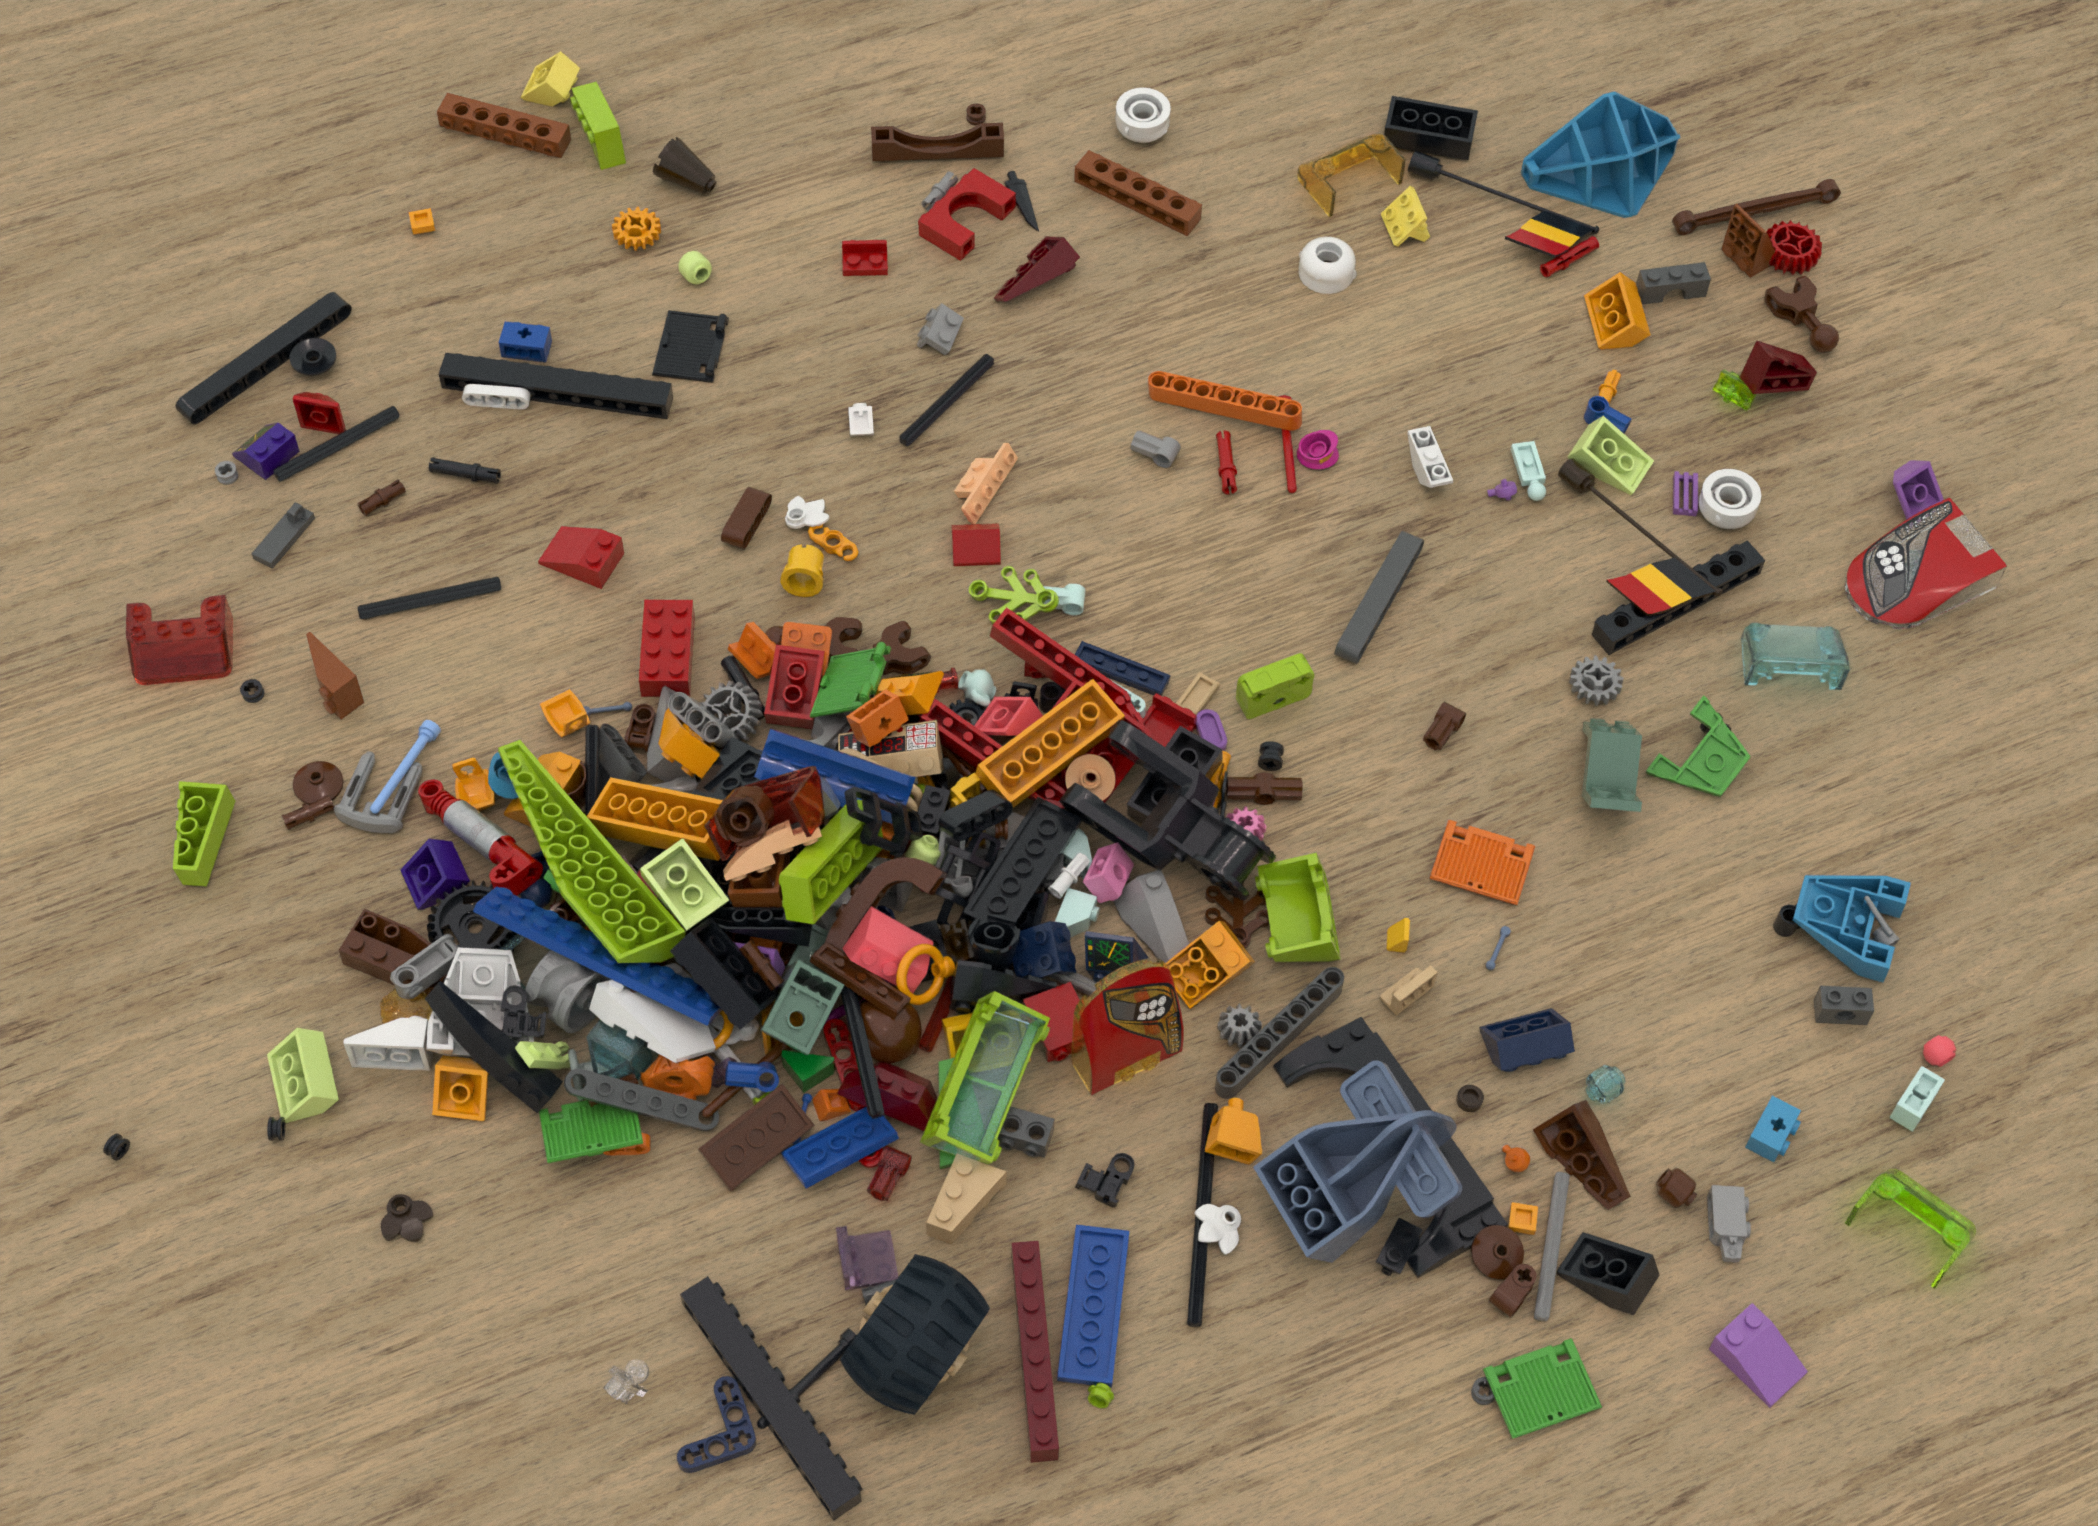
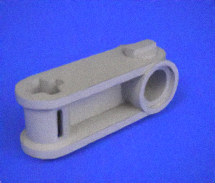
M451 934L440 937L391 972L390 980L395 985L396 992L401 998L413 999L425 989L448 974L458 946L453 942L454 938ZM407 979L413 980L409 984H402Z

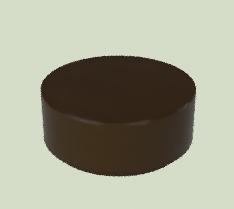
M1465 1085L1458 1091L1456 1101L1463 1111L1475 1112L1481 1108L1484 1095L1477 1086Z

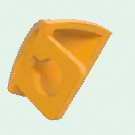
M570 689L540 703L545 718L561 738L590 724L582 703Z
M469 758L452 765L453 771L458 776L455 781L456 799L468 802L478 811L488 809L495 804V792L488 784L489 771L488 769H482L476 758ZM464 766L474 767L472 773L469 774L467 771H461V768Z

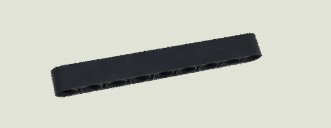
M336 292L326 294L181 396L176 402V410L190 423H200L288 361L291 350L296 344L305 339L320 338L347 319L352 311L351 305Z

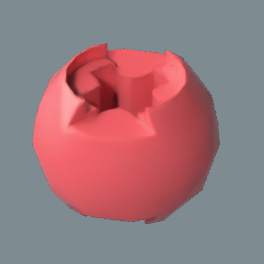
M1938 1035L1924 1044L1923 1055L1929 1064L1941 1067L1955 1057L1956 1047L1950 1038Z

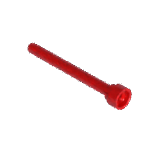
M1287 395L1278 396V397H1282V398H1286V399H1291V400H1292V398H1291L1290 396H1287ZM1281 429L1287 490L1289 493H1295L1297 486L1291 431Z

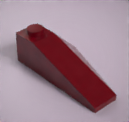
M1046 236L1027 255L1029 261L1024 265H1019L1016 269L1018 275L1007 280L995 295V301L1006 302L1065 272H1070L1076 266L1075 262L1080 256L1064 237Z

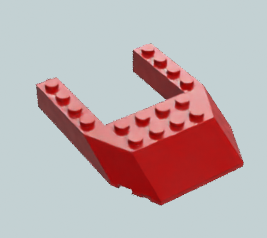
M1007 607L992 625L990 637L1066 690L1054 707L1094 679L1125 715L1123 721L1131 724L1153 739L1149 729L1145 727L1140 713L1134 708L1131 697L1126 690ZM937 699L933 700L929 712L922 714L919 722L937 720L940 743L976 769L978 764L1002 747L998 742ZM1108 736L1084 754H1094L1103 757L1111 764L1115 772L1114 789L1103 800L1104 803L1107 802L1135 764L1110 745L1111 740ZM1068 767L1027 798L1035 801L1037 797H1040L1065 809L1059 800L1067 790L1065 775ZM1088 773L1087 779L1093 781L1096 779V776L1093 773Z

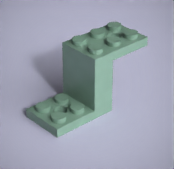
M1590 718V722L1584 721L1583 732L1588 737L1582 797L1591 808L1641 812L1642 801L1636 796L1642 735L1628 721L1615 720V724H1608L1604 719Z
M816 924L812 925L809 947L797 945L781 977L784 981L777 988L779 995L760 1030L806 1056L809 1055L844 987V984L831 978L829 974L810 962L811 956L826 942L829 931ZM793 1012H798L803 1017V1023L799 1027H795L790 1023L789 1018Z

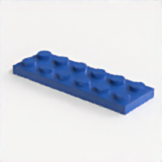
M1076 1225L1057 1381L1086 1385L1104 1383L1112 1387L1129 1241V1231Z

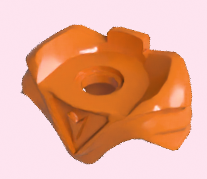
M659 1054L645 1072H640V1080L645 1087L696 1100L697 1096H706L710 1092L715 1062L710 1057L705 1056L694 1061L688 1059L674 1063Z

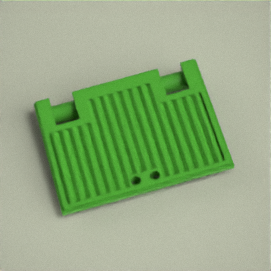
M879 642L876 648L831 656L825 675L822 677L810 718L854 711L869 701V695L876 694L886 665L883 655L890 654L891 647L886 646L884 642Z
M587 1100L561 1105L562 1111L549 1114L548 1108L539 1111L547 1163L586 1155L595 1156L603 1154L605 1151L643 1144L638 1114L600 1103L590 1107Z
M1572 1338L1564 1340L1559 1345L1553 1347L1550 1345L1506 1360L1501 1365L1489 1366L1483 1369L1512 1439L1602 1408ZM1568 1354L1569 1360L1559 1363L1557 1357ZM1509 1374L1511 1380L1499 1382L1498 1377Z

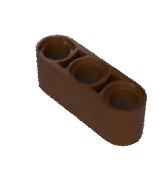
M747 487L723 528L721 541L741 549H746L771 505L772 495L752 487Z

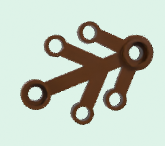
M1209 886L1206 889V900L1210 903H1217L1233 918V926L1221 917V913L1217 908L1206 910L1205 921L1209 925H1214L1218 921H1224L1234 935L1242 939L1240 942L1246 949L1251 941L1250 935L1260 927L1270 925L1267 910H1260L1256 914V918L1243 927V919L1260 905H1266V899L1260 897L1263 891H1257L1256 895L1245 904L1243 900L1233 896L1232 904L1221 893L1219 887ZM1215 892L1217 896H1211L1209 893ZM1215 914L1217 918L1212 919L1209 915ZM1262 916H1264V917H1266L1268 920L1262 921V920H1260L1259 918L1262 917Z

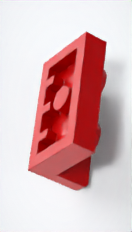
M887 240L842 241L843 276L888 275Z

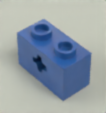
M505 321L499 339L501 357L545 363L547 362L552 344L550 327Z

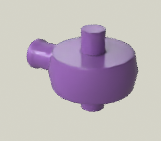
M1502 479L1501 484L1497 485L1495 489L1487 490L1488 496L1497 495L1498 498L1511 500V496L1517 493V486L1513 481L1507 482L1506 479Z

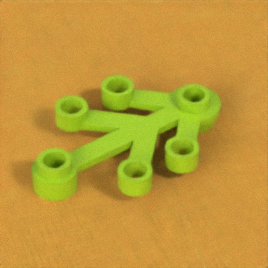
M1012 566L1004 567L1001 571V576L1006 582L1010 583L1014 591L989 588L983 580H975L969 586V593L976 601H983L987 598L1010 601L1001 608L994 609L989 613V620L992 624L996 621L993 618L996 615H1001L1006 607L1014 611L1025 603L1032 604L1023 612L1016 613L1027 621L1040 611L1044 613L1053 611L1059 604L1057 593L1043 587L1039 581V575L1034 569L1026 570L1023 578L1028 585H1032L1037 594L1026 592L1017 578V572ZM1011 571L1012 575L1006 577V574ZM1034 574V578L1029 580L1028 577ZM980 590H984L983 593L977 595ZM1051 599L1049 603L1044 604L1046 600Z

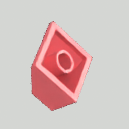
M994 697L974 726L986 735L1017 736L1043 715L1031 697Z

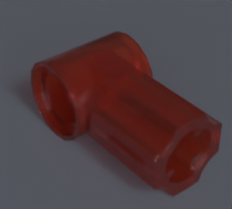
M887 1145L880 1155L878 1169L867 1188V1193L877 1200L888 1201L900 1177H904L908 1171L912 1155Z

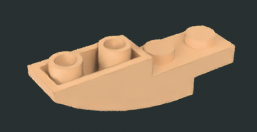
M787 820L769 828L757 842L743 846L732 857L723 869L725 880L739 881L747 877V874L750 872H765L772 868L771 865L776 864L774 853L785 854L792 851L793 847L803 843L804 846L817 842L818 838L822 837L818 822L815 821L792 829L790 821Z

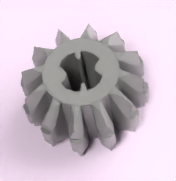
M1240 1003L1236 1009L1229 1005L1226 1012L1220 1014L1217 1029L1221 1031V1040L1228 1039L1229 1047L1233 1043H1237L1240 1049L1243 1043L1247 1044L1261 1030L1262 1023L1258 1020L1259 1014L1258 1012L1251 1013L1252 1008L1250 1005L1245 1009H1242Z

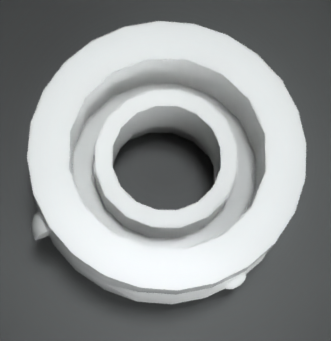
M1135 88L1125 92L1119 97L1116 105L1115 120L1119 132L1125 138L1137 143H1149L1161 138L1169 127L1170 103L1162 93L1151 88Z
M1316 238L1307 243L1299 253V277L1305 286L1315 292L1332 294L1343 291L1357 275L1355 270L1356 259L1352 248L1338 238Z
M1735 469L1718 470L1710 474L1704 481L1699 496V508L1704 518L1714 526L1723 529L1742 528L1756 515L1761 501V490L1757 482L1742 471ZM1722 500L1731 501V502H1733L1735 505H1729V504L1723 502Z

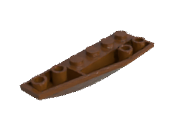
M364 909L341 945L339 953L343 965L394 985L390 980L391 972L431 943L410 927ZM447 974L419 995L427 997L439 981L445 982ZM407 979L402 984H409L413 980Z

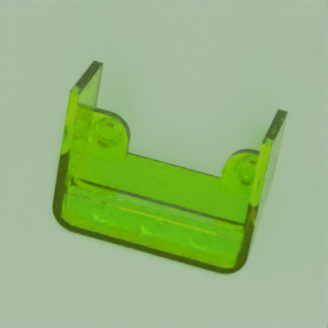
M1888 1169L1874 1180L1855 1204L1845 1224L1851 1225L1874 1194L1883 1200H1894L1941 1234L1944 1244L1954 1251L1932 1282L1931 1286L1935 1289L1976 1235L1975 1225L1904 1172L1898 1169Z

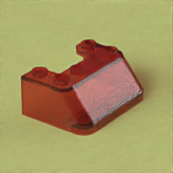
M226 595L206 598L201 603V616L197 618L152 621V611L147 604L129 603L126 605V640L132 675L138 684L151 685L226 677L231 673L233 668V615Z

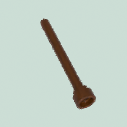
M780 1042L756 1064L761 1062L773 1063L781 1056L782 1050L791 1051L795 1049ZM729 1086L702 1110L703 1117H711L744 1087Z

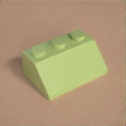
M296 1028L267 1054L280 1116L285 1118V1123L322 1114L339 1100L323 1032Z

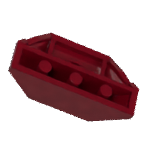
M880 1061L873 1063L884 1114L924 1131L937 1101L931 1081L890 1063ZM859 1070L847 1073L837 1094L867 1107Z

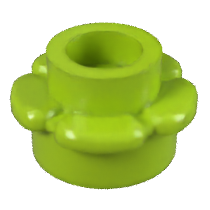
M1097 1383L1088 1388L1089 1395L1087 1399L1091 1405L1097 1408H1107L1111 1400L1114 1399L1111 1388L1104 1383Z

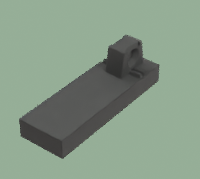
M295 502L251 553L253 559L273 569L315 519L314 513Z

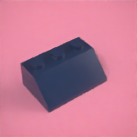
M1552 1008L1479 1027L1492 1063L1501 1071H1515L1522 1065H1538L1542 1063V1060L1549 1058L1561 1059L1566 1057L1567 1054L1575 1052L1571 1023Z

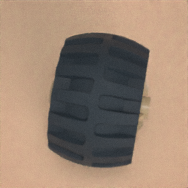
M915 1254L895 1283L885 1287L881 1293L876 1291L863 1312L870 1316V1318L867 1319L865 1316L862 1318L859 1333L840 1358V1361L853 1381L870 1397L894 1410L915 1415L936 1386L946 1381L949 1376L954 1377L963 1365L967 1356L961 1351L967 1352L969 1349L970 1339L987 1315L990 1307L973 1283L959 1271L936 1259Z

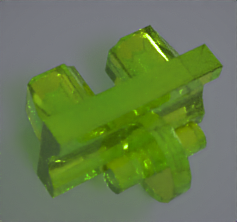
M1725 369L1720 372L1719 378L1712 389L1724 396V402L1729 403L1732 401L1746 411L1750 409L1757 395L1750 391L1737 373L1733 371L1728 372Z

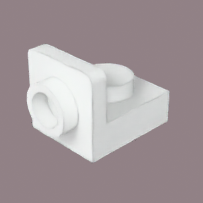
M866 403L853 404V407H849L850 437L874 435L872 406H867Z

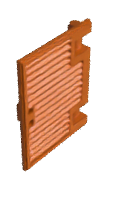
M1448 820L1429 879L1517 905L1535 846L1527 843L1526 847L1514 843L1515 839L1472 826L1465 829L1456 826V821ZM1454 835V836H1457V837H1461V838H1464L1465 840H1461V839H1458V838H1455V837H1452V836ZM1511 853L1523 856V858L1511 855Z

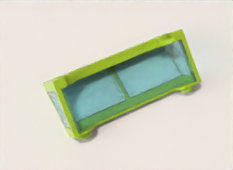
M996 991L978 999L920 1143L954 1156L958 1153L985 1164L995 1162L1002 1149L997 1138L1034 1046L1040 1040L1044 1041L1049 1033L1050 1027L1047 1025L1050 1018Z

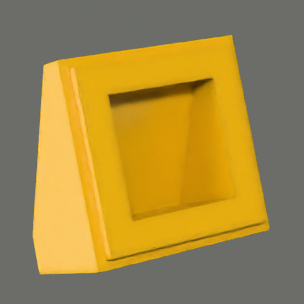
M1404 918L1388 928V951L1404 953L1407 951L1410 930L1409 918Z

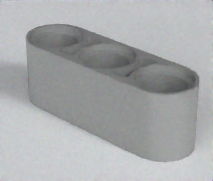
M676 692L670 696L668 707L672 713L705 741L718 748L725 747L732 737L731 730L694 698L682 692ZM686 701L685 707L681 710L682 704ZM703 716L702 721L698 724V719ZM719 730L718 737L714 739L715 733Z

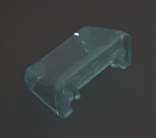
M1751 623L1743 630L1741 642L1745 685L1757 686L1758 679L1766 676V679L1771 680L1774 673L1819 675L1820 682H1825L1826 680L1829 682V689L1842 690L1850 671V663L1841 634L1837 629L1830 626L1807 627Z

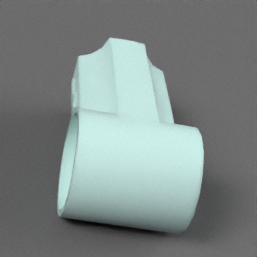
M1068 584L1065 588L1043 586L1045 589H1051L1057 593L1059 604L1056 609H1062L1064 613L1072 616L1083 613L1086 591L1083 586L1079 584ZM1051 599L1046 600L1044 604L1049 603Z

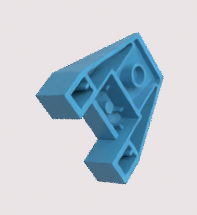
M1805 875L1793 921L1858 976L1884 983L1890 969L1895 947L1869 940L1875 916L1864 897L1869 896L1879 913L1900 918L1906 905L1911 883L1889 876Z

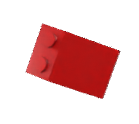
M561 526L538 560V564L602 589L624 555L622 537L602 529Z
M776 645L764 711L766 723L813 729L815 717L810 718V713L820 689L825 651Z

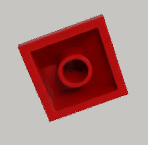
M303 392L293 396L292 399L301 428L334 434L346 431L340 405L331 397L321 393Z

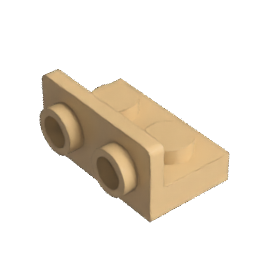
M1431 965L1424 971L1415 968L1383 992L1380 1000L1397 1016L1434 987L1438 972Z

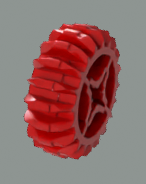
M1791 220L1787 224L1784 221H1781L1779 225L1774 223L1771 228H1768L1766 232L1775 250L1769 265H1774L1775 271L1780 269L1783 271V274L1790 272L1793 276L1798 272L1802 275L1804 271L1809 272L1812 267L1817 265L1822 254V242H1820V236L1815 235V229L1809 230L1808 225L1802 226L1800 221L1794 224Z

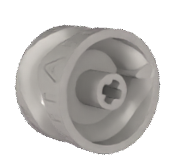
M550 950L536 966L528 980L525 989L527 1003L548 1007V1019L565 1032L575 1033L587 1026L596 1017L589 1010L597 983L611 979Z

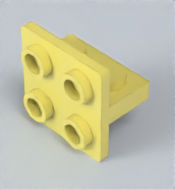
M1409 186L1381 213L1394 246L1397 247L1409 236L1425 242L1430 237L1425 222L1427 216L1414 187Z

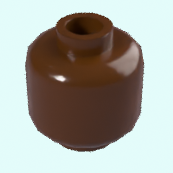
M1668 1168L1656 1182L1659 1197L1674 1208H1679L1684 1204L1689 1206L1697 1196V1193L1694 1192L1696 1188L1695 1180L1679 1168L1673 1170Z

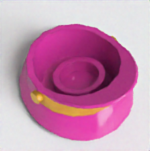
M1319 430L1305 435L1300 440L1297 449V459L1302 465L1311 469L1331 467L1339 458L1337 435L1330 430Z

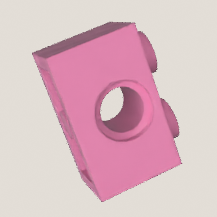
M1118 842L1099 848L1083 883L1092 895L1097 896L1099 904L1109 900L1114 901L1122 895V890L1130 877L1134 863Z

